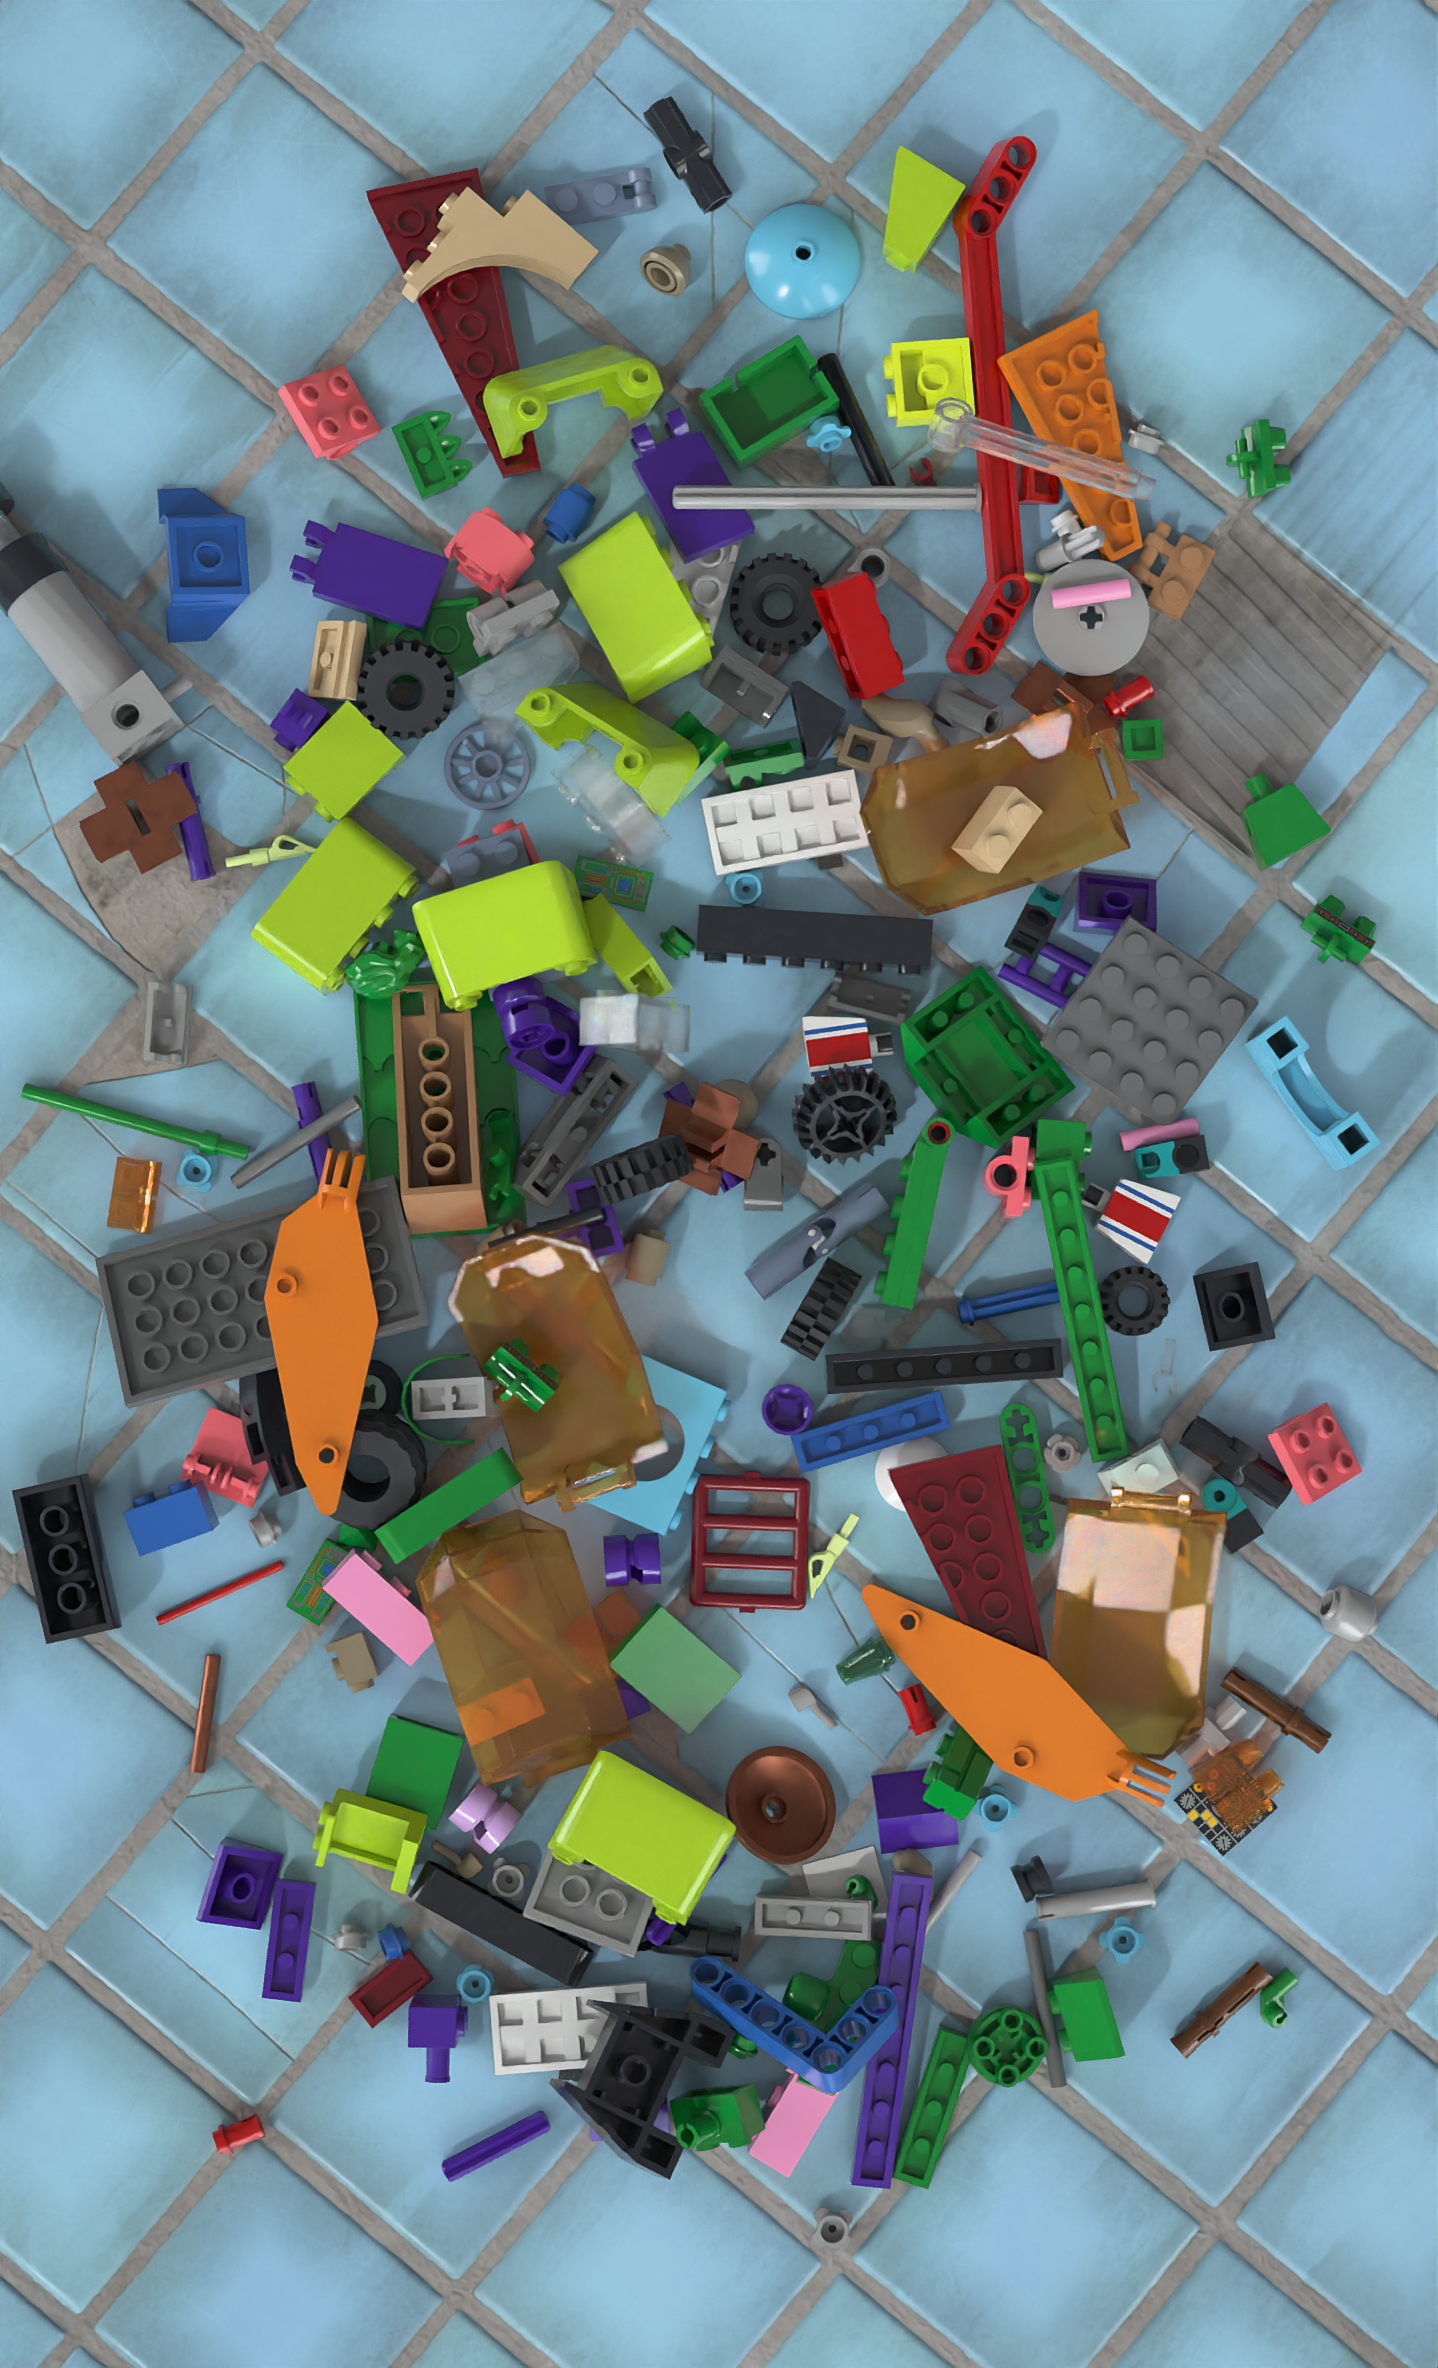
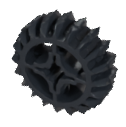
M844 1063L839 1072H836L834 1068L829 1066L828 1075L824 1077L815 1073V1083H803L802 1090L804 1094L795 1095L794 1102L796 1107L792 1108L793 1130L795 1135L799 1137L800 1145L805 1150L809 1149L810 1154L815 1159L822 1156L828 1165L835 1158L843 1166L847 1159L851 1157L859 1163L860 1155L865 1152L874 1157L875 1150L873 1147L875 1145L885 1146L886 1139L884 1135L894 1134L892 1123L897 1121L896 1100L893 1094L890 1093L891 1090L884 1079L880 1080L879 1075L874 1070L867 1073L866 1069L861 1065L852 1072L850 1066Z

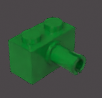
M755 2082L693 2089L669 2101L677 2140L681 2146L687 2149L691 2146V2148L696 2147L697 2151H707L720 2146L719 2143H728L729 2148L742 2147L752 2143L751 2137L765 2130Z

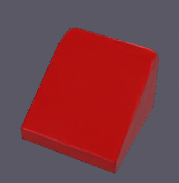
M1025 461L1015 465L1019 505L1059 504V477L1051 464Z

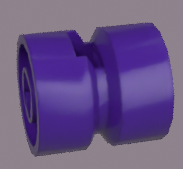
M524 977L501 984L495 989L492 997L498 1017L502 1020L501 1027L509 1048L529 1050L539 1047L553 1038L555 1034L554 1023L549 1009L545 1007L547 1005L541 982L538 979Z
M790 1384L778 1385L770 1389L765 1395L761 1406L762 1417L766 1425L775 1433L785 1436L795 1435L804 1430L810 1423L813 1414L812 1402L808 1394L800 1387Z
M658 1533L637 1534L634 1540H629L626 1535L603 1536L606 1587L628 1586L630 1581L636 1579L639 1585L661 1584Z

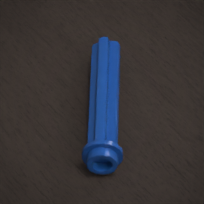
M1056 1280L970 1299L968 1295H964L963 1300L957 1301V1309L961 1324L969 1323L970 1326H973L974 1321L1059 1303L1060 1298Z

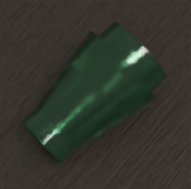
M881 1635L875 1639L873 1637L868 1638L846 1659L835 1666L841 1680L847 1686L855 1681L890 1671V1666L897 1663L892 1649L886 1644Z

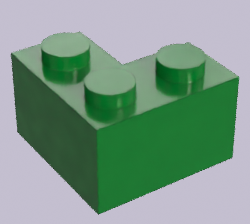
M1036 1120L1032 1123L1031 1147H1035V1161L1072 1154L1080 1196H1084L1085 1173H1079V1164L1083 1162L1084 1157L1091 1154L1092 1132H1085L1086 1122ZM1033 1168V1171L1030 1170L1028 1175V1186L1032 1187L1031 1201L1040 1202Z

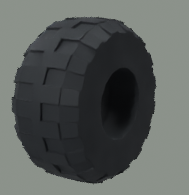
M366 1408L365 1410H359L348 1460L363 1454L374 1456L386 1465L390 1476L382 1482L366 1483L355 1478L348 1470V1467H346L337 1510L334 1514L328 1516L348 1525V1527L370 1530L379 1529L418 1502L427 1478L426 1450L422 1440L419 1439L412 1427L398 1418L399 1416L377 1409ZM333 1450L324 1452L322 1456L324 1463L333 1461Z

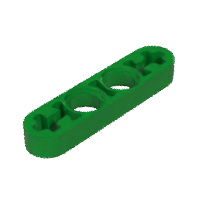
M1012 1403L1003 1408L999 1415V1427L1007 1473L1023 1547L1031 1553L1042 1554L1053 1546L1055 1542V1529L1036 1421L1033 1411L1028 1406L1022 1403ZM1018 1409L1020 1415L1027 1416V1422L1021 1425L1022 1435L1027 1436L1031 1433L1032 1442L1019 1441L1009 1446L1008 1438H1017L1014 1426H1007L1006 1419L1012 1417V1410ZM1028 1448L1033 1452L1035 1461L1030 1469L1019 1470L1014 1466L1013 1454L1017 1449ZM1028 1486L1036 1487L1041 1493L1040 1504L1033 1509L1023 1507L1019 1500L1021 1491ZM1045 1511L1046 1518H1037L1039 1529L1047 1531L1048 1538L1042 1539V1546L1036 1547L1033 1541H1027L1026 1534L1032 1533L1033 1528L1031 1520L1023 1523L1022 1514L1036 1515Z

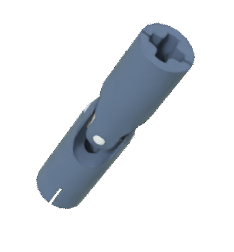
M869 1180L744 1274L765 1301L815 1264L818 1259L830 1253L890 1207ZM835 1228L828 1239L823 1236L822 1230Z

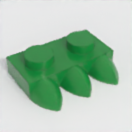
M429 411L391 427L422 501L457 487V483L466 477L472 467V462L464 459L447 460L458 450L462 439L454 435L437 436L448 425L452 417L450 413L444 411Z

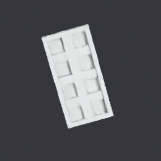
M854 769L701 799L716 877L869 846Z
M646 1981L490 1994L495 2075L585 2068L608 2018L607 2015L587 2006V2000L648 2007Z

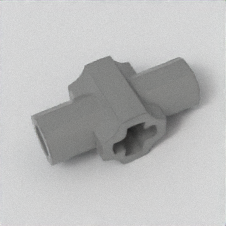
M1230 1694L1215 1709L1206 1705L1184 1727L1189 1734L1174 1750L1191 1767L1207 1752L1214 1757L1230 1744L1237 1734L1232 1727L1247 1711Z

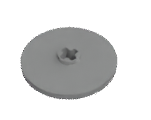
M1083 559L1074 564L1069 563L1055 571L1041 587L1033 608L1034 634L1043 653L1059 668L1080 676L1105 675L1126 665L1141 648L1149 627L1148 602L1137 580L1122 567L1100 559ZM1125 578L1129 579L1131 598L1053 609L1051 590ZM1087 607H1095V613L1102 615V621L1096 622L1094 629H1088L1087 623L1080 621V614H1086Z

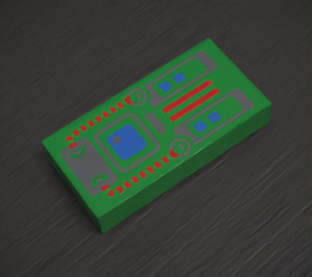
M578 855L574 870L580 897L593 899L602 893L610 904L645 912L654 873Z
M326 1538L287 1602L286 1607L320 1626L335 1601L323 1589L322 1582L350 1551Z

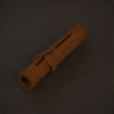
M1233 1666L1223 1679L1225 1681L1220 1685L1222 1688L1273 1721L1281 1728L1280 1732L1284 1735H1292L1315 1753L1319 1754L1328 1743V1739L1331 1738L1332 1733L1311 1721L1304 1715V1710L1298 1706L1294 1708L1261 1684L1245 1675L1236 1666Z
M1255 1961L1247 1971L1218 1995L1212 2003L1202 2011L1198 2009L1194 2013L1195 2017L1189 2024L1172 2037L1170 2041L1187 2059L1209 2037L1213 2035L1215 2038L1220 2033L1218 2029L1245 2006L1262 1988L1272 1982L1273 1978Z

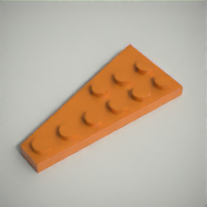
M1096 308L1001 356L997 363L1085 528L1098 525L1101 531L1105 532L1106 539L1104 540V545L1097 549L1102 560L1114 563L1143 547L1135 502L1130 497L1127 482L1129 471L1127 461H1123L1120 442L1123 440L1112 383L1107 379L1104 363L1106 353L1104 342L1100 343L1097 327L1099 317Z

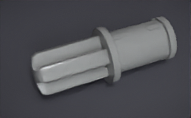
M1092 525L1075 534H1063L1059 541L1036 551V563L1043 572H1050L1067 562L1077 563L1081 560L1082 555L1102 547L1106 534L1101 531L1098 525Z

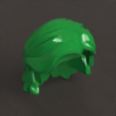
M395 928L393 932L395 935L394 946L382 940L374 943L371 950L362 953L355 961L346 966L344 972L346 973L347 984L355 989L356 993L369 999L389 998L401 991L408 983L410 973L418 968L416 964L425 953V947L419 931L415 933L414 931Z

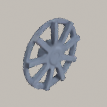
M479 724L462 731L449 745L444 759V775L451 792L462 803L478 810H497L513 803L526 789L531 773L529 753L522 740L511 730L496 724ZM478 731H484V750L479 752L467 736ZM491 731L500 732L508 736L496 752L491 750ZM460 742L473 755V760L469 761L452 757L454 750ZM515 742L521 751L522 758L502 760V755ZM451 765L468 767L471 769V772L454 782L451 775ZM524 765L521 782L505 774L504 769ZM476 779L478 784L471 800L463 795L458 788ZM499 779L517 788L505 799H502L497 785ZM486 784L491 786L496 800L494 803L479 802Z

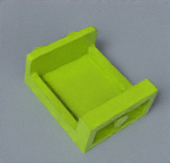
M348 700L283 766L284 770L290 775L285 782L301 797L306 792L317 801L313 809L329 824L334 819L339 822L344 816L348 815L393 768L397 770L407 760L405 755L379 729L373 728L370 725L371 722Z
M337 1788L333 1802H324L318 1824L325 1827H318L312 1849L319 1851L315 1865L323 1867L328 1853H334L394 1871L390 1890L406 1894L416 1864L428 1815Z

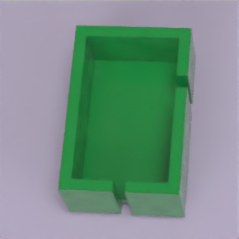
M799 334L736 372L735 385L738 388L737 391L733 392V382L728 377L699 395V407L739 471L810 429L812 423L817 419L831 416L839 409L840 400L823 372L819 371L816 373L817 363Z

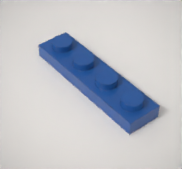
M938 1390L791 1435L790 1437L801 1473H806L951 1428L941 1392Z

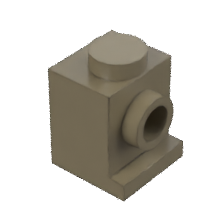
M849 724L847 733L839 732L832 751L833 755L839 756L836 766L849 770L854 769L855 772L880 781L894 738ZM864 747L868 752V756L863 760H859L853 754L854 749Z
M365 1630L325 1645L327 1653L336 1652L337 1657L332 1659L335 1673L339 1681L346 1680L348 1688L351 1687L352 1693L375 1685L373 1678L378 1677L381 1672Z

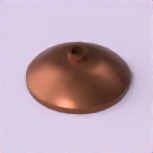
M771 1746L759 1749L745 1757L736 1766L728 1781L725 1797L728 1820L736 1826L735 1836L754 1856L769 1863L790 1865L812 1857L827 1843L835 1824V1796L824 1771L806 1754L784 1746ZM766 1805L772 1807L773 1817L767 1814Z

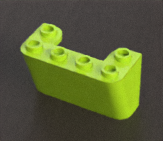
M636 511L557 566V571L576 607H580L609 659L613 674L631 705L712 662L710 647L715 645L710 635L712 631L701 611L694 614L688 603L693 600V597L683 579L676 582L670 570L675 567L666 548L664 546L660 548L655 537L657 535L650 519L646 514L640 517Z
M346 815L331 830L258 921L250 937L321 994L326 996L329 991L335 994L346 982V973L344 971L348 965L346 963L348 959L352 956L356 960L364 952L370 943L366 937L375 926L381 929L388 922L395 911L391 908L394 902L398 904L403 899L408 903L417 894L422 886L419 883L422 875L410 862Z

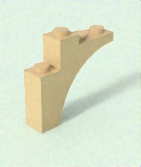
M467 186L459 197L453 192L440 207L439 211L443 216L437 227L441 232L427 248L431 255L424 263L417 259L404 274L403 278L408 282L402 294L414 303L425 291L446 277L460 271L484 266H509L532 271L553 280L568 291L599 251L528 189L519 200L513 195L498 213Z

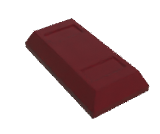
M409 1948L404 1952L403 1960H400L399 1957L348 1998L371 2028H374L433 1981L434 1978Z

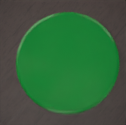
M1001 2004L988 2008L974 2020L967 2035L966 2050L972 2067L979 2075L991 2083L1009 2088L1024 2081L1035 2072L1047 2054L1048 2044L1039 2022L1033 2015L1016 2005Z

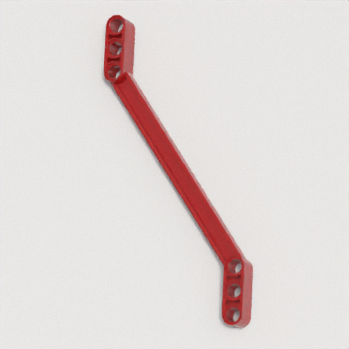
M1025 136L1004 139L992 147L952 220L953 230L958 236L966 338L969 337L975 406L973 421L978 480L982 489L981 516L987 581L979 592L946 653L948 668L958 675L979 676L989 670L1030 596V585L1024 574L1009 385L997 363V360L1006 354L996 231L1037 158V150L1034 143ZM1010 147H1013L1017 152L1018 160L1016 164H1013L1009 158ZM992 180H994L999 187V194L997 198H995L990 191V184ZM973 213L980 219L978 231L971 224ZM1006 582L1011 586V595L1008 600L1004 598L1002 593ZM987 615L992 619V629L988 634L983 626ZM969 648L974 655V660L970 667L966 665L964 659L965 653Z

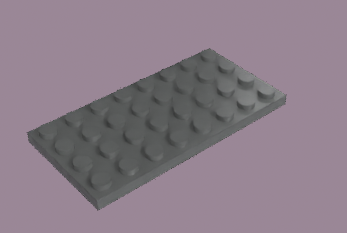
M391 1175L360 1184L356 1204L379 1319L375 1340L431 1325L396 1177ZM309 1199L95 1259L124 1402L129 1409L277 1368L264 1296L281 1221Z

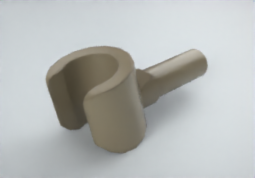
M437 1840L431 1846V1849L449 1860L464 1878H475L485 1869L484 1863L473 1852H470L462 1859L458 1854Z

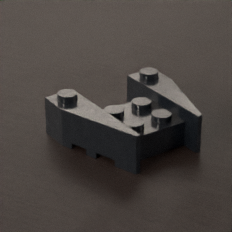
M588 1999L586 2002L587 2006L608 2016L577 2085L575 2086L567 2081L551 2078L549 2084L620 2159L654 2176L670 2180L684 2147L680 2145L677 2137L653 2126L684 2056L703 2066L720 2069L736 2031L702 2014Z

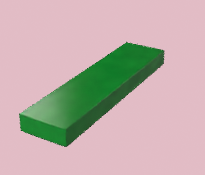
M939 2024L894 2161L892 2178L925 2189L929 2188L970 2063L966 2050L967 2033Z

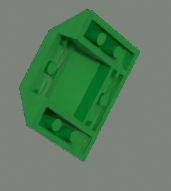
M982 965L900 1024L908 1072L942 1116L951 1122L955 1132L991 1148L997 1149L1076 1088L1047 1049L1040 1045V1040Z

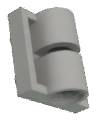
M535 579L504 594V600L501 597H497L468 611L467 621L475 637L473 646L479 657L490 652L493 657L498 656L511 649L513 641L525 636L526 640H531L547 630L546 625L554 618L553 613L560 603L553 589L547 591L544 585L538 579Z

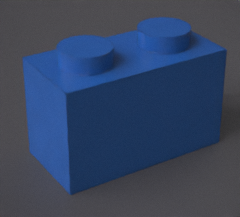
M190 1478L169 1485V1492L155 1497L154 1492L151 1491L131 1500L133 1506H130L123 1514L140 1557L213 1531L220 1524L203 1480L192 1484Z

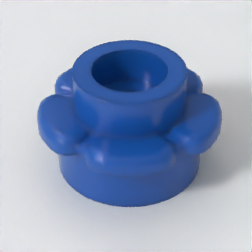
M387 1923V1928L377 1931L384 1956L387 1961L397 1957L403 1960V1951L409 1949L405 1932L401 1926L395 1928L392 1923Z

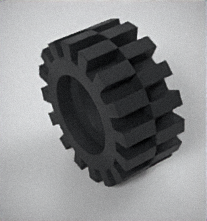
M1128 1266L1113 1271L1104 1279L1099 1291L1105 1324H1108L1113 1331L1126 1336H1139L1152 1332V1330L1162 1324V1320L1164 1317H1167L1169 1312L1167 1309L1168 1304H1170V1297L1167 1294V1285L1162 1282V1278L1157 1273H1153L1151 1269L1146 1267ZM1128 1286H1138L1148 1296V1306L1139 1316L1126 1315L1119 1307V1295Z

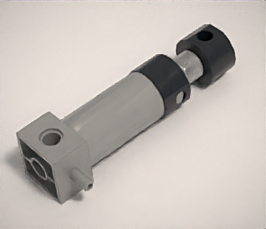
M0 482V609L6 617L12 620L80 711L81 715L79 717L111 760L119 768L133 760L137 762L185 726L169 703L191 688L193 683L186 674H182L159 691L143 669L141 670L79 588L69 574L66 565L51 550L42 533L34 532L23 537L19 535V532H17L11 521L7 518V515L15 505L14 499ZM139 715V719L134 725L126 727L130 717Z

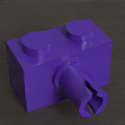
M592 1177L565 1185L572 1207L569 1210L570 1214L600 1205L604 1220L541 1240L542 1246L545 1247L548 1244L576 1236L577 1240L581 1239L588 1262L626 1251L613 1205L603 1206ZM553 1218V1219H550V1220H547V1221H543V1222H536V1225H539V1224H542V1223H545V1222H548V1221H551V1220H554V1219H557V1218Z
M415 1994L409 2005L408 2047L426 2048L425 2082H450V2048H456L459 2038L465 2037L466 2030H468V2006H461V1995Z

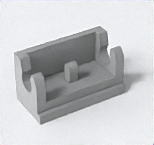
M148 982L143 1060L149 1063L188 1065L193 998L192 987H187L183 984L165 985L160 982Z
M487 1377L411 1381L413 1420L502 1415V1404L494 1402L492 1397L493 1389L499 1388V1383L496 1380H487Z

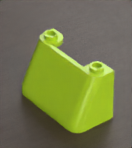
M611 344L491 379L484 390L483 403L502 459L521 454L523 450V436L526 432L533 431L544 423L548 414V405L599 391L604 409L612 406L621 408L627 413L629 422L647 417L664 391L657 370L648 360L621 346Z
M592 681L538 687L531 690L525 696L515 711L519 718L544 744L557 752L562 747L561 744L567 741H577L584 746L594 730L620 745L622 748L617 754L614 764L616 774L622 781L637 791L645 800L644 805L650 811L662 818L666 816L700 764L698 750L688 739Z
M551 860L536 863L424 899L412 906L415 922L446 1006L450 1009L454 1008L456 1011H463L477 1006V1000L483 996L482 990L552 968L557 971H565L566 976H575L586 972L589 965L598 963L575 876L560 861Z
M600 1750L554 1831L547 1848L553 1850L552 1855L557 1860L567 1865H572L574 1862L582 1863L584 1859L652 1897V1903L657 1908L655 1914L659 1918L670 1924L675 1925L679 1922L685 1926L726 1853L737 1829L730 1820L622 1758L610 1752Z

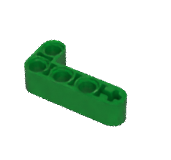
M501 1447L374 1531V1533L396 1565L523 1481L524 1478L504 1448Z

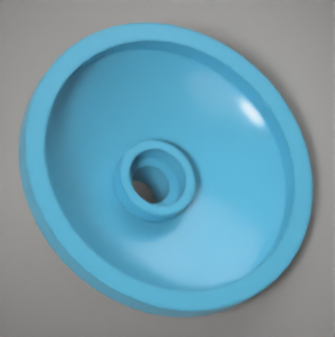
M795 204L772 212L757 225L747 244L745 271L751 290L766 308L785 318L810 320L833 312L848 299L859 276L860 252L854 234L839 216L820 206ZM800 249H806L809 251L810 257L806 260H800L796 253Z

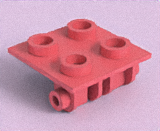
M210 1406L192 1451L185 1458L182 1466L184 1470L180 1479L190 1478L192 1484L203 1480L207 1490L253 1508L269 1467L266 1461L255 1465L252 1464L241 1419Z

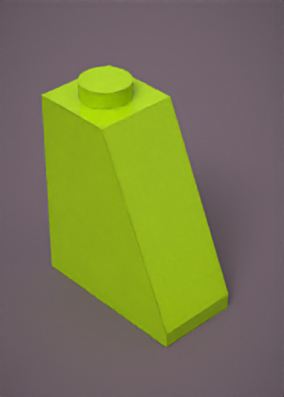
M900 145L896 152L882 254L887 256L885 260L895 269L901 272H905L907 269L915 274L962 201L966 185Z
M602 893L582 903L595 952L642 1012L673 989L653 956Z

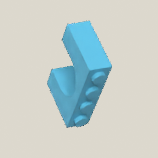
M1287 1015L1272 1023L1242 1045L1334 1171L1350 1167L1381 1144L1359 1112L1351 1114L1346 1112L1319 1082L1304 1056V1051L1310 1048V1046Z
M641 1354L625 1390L661 1405L675 1415L682 1426L685 1437L682 1457L673 1470L662 1477L652 1480L636 1479L598 1462H594L578 1499L665 1536L668 1528L676 1531L685 1510L678 1507V1504L684 1492L689 1495L692 1494L700 1473L693 1471L699 1456L707 1459L716 1438L709 1435V1432L715 1420L720 1423L723 1422L731 1401L724 1399L727 1393L726 1390Z

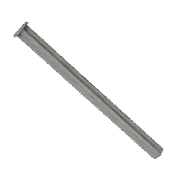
M975 482L973 486L677 485L672 492V502L676 509H973L974 513H980L982 489L979 482Z

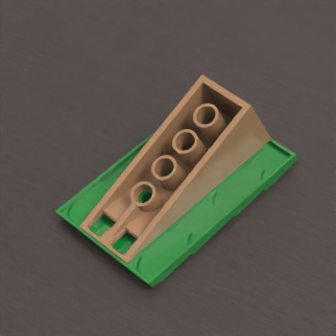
M437 980L408 982L401 991L384 999H369L356 993L355 989H353L360 1093L363 1103L362 1119L367 1182L391 1175L396 1177L411 1240L429 1237L489 1234L504 1222H511L514 1219H519L527 1225L526 1198L513 1187L508 1197H505L500 1190L495 1200H492L487 1194L490 1161L485 1157L484 1152L492 1144L493 1133L488 1125L492 1114L513 1109L512 1117L519 1128L516 1154L522 1147L516 1068L505 1061L512 1049L507 1046L501 1027L502 1020L498 1017L494 1001H491L487 989L482 990L483 996L477 1000V1006L463 1011H456L454 1008L450 1009L446 1006Z

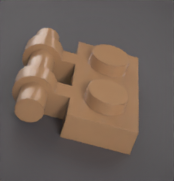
M1158 521L1154 531L1146 535L1143 541L1145 547L1137 562L1131 563L1128 572L1137 580L1140 586L1143 585L1152 590L1147 598L1148 606L1179 622L1217 551L1185 534H1182L1176 547L1169 544L1166 539L1172 527L1162 521ZM1158 555L1168 560L1159 577L1149 571Z

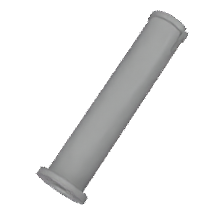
M1147 1877L1146 1882L1035 1897L1039 1922L1151 1905L1152 1909L1156 1908L1155 1892L1151 1877Z

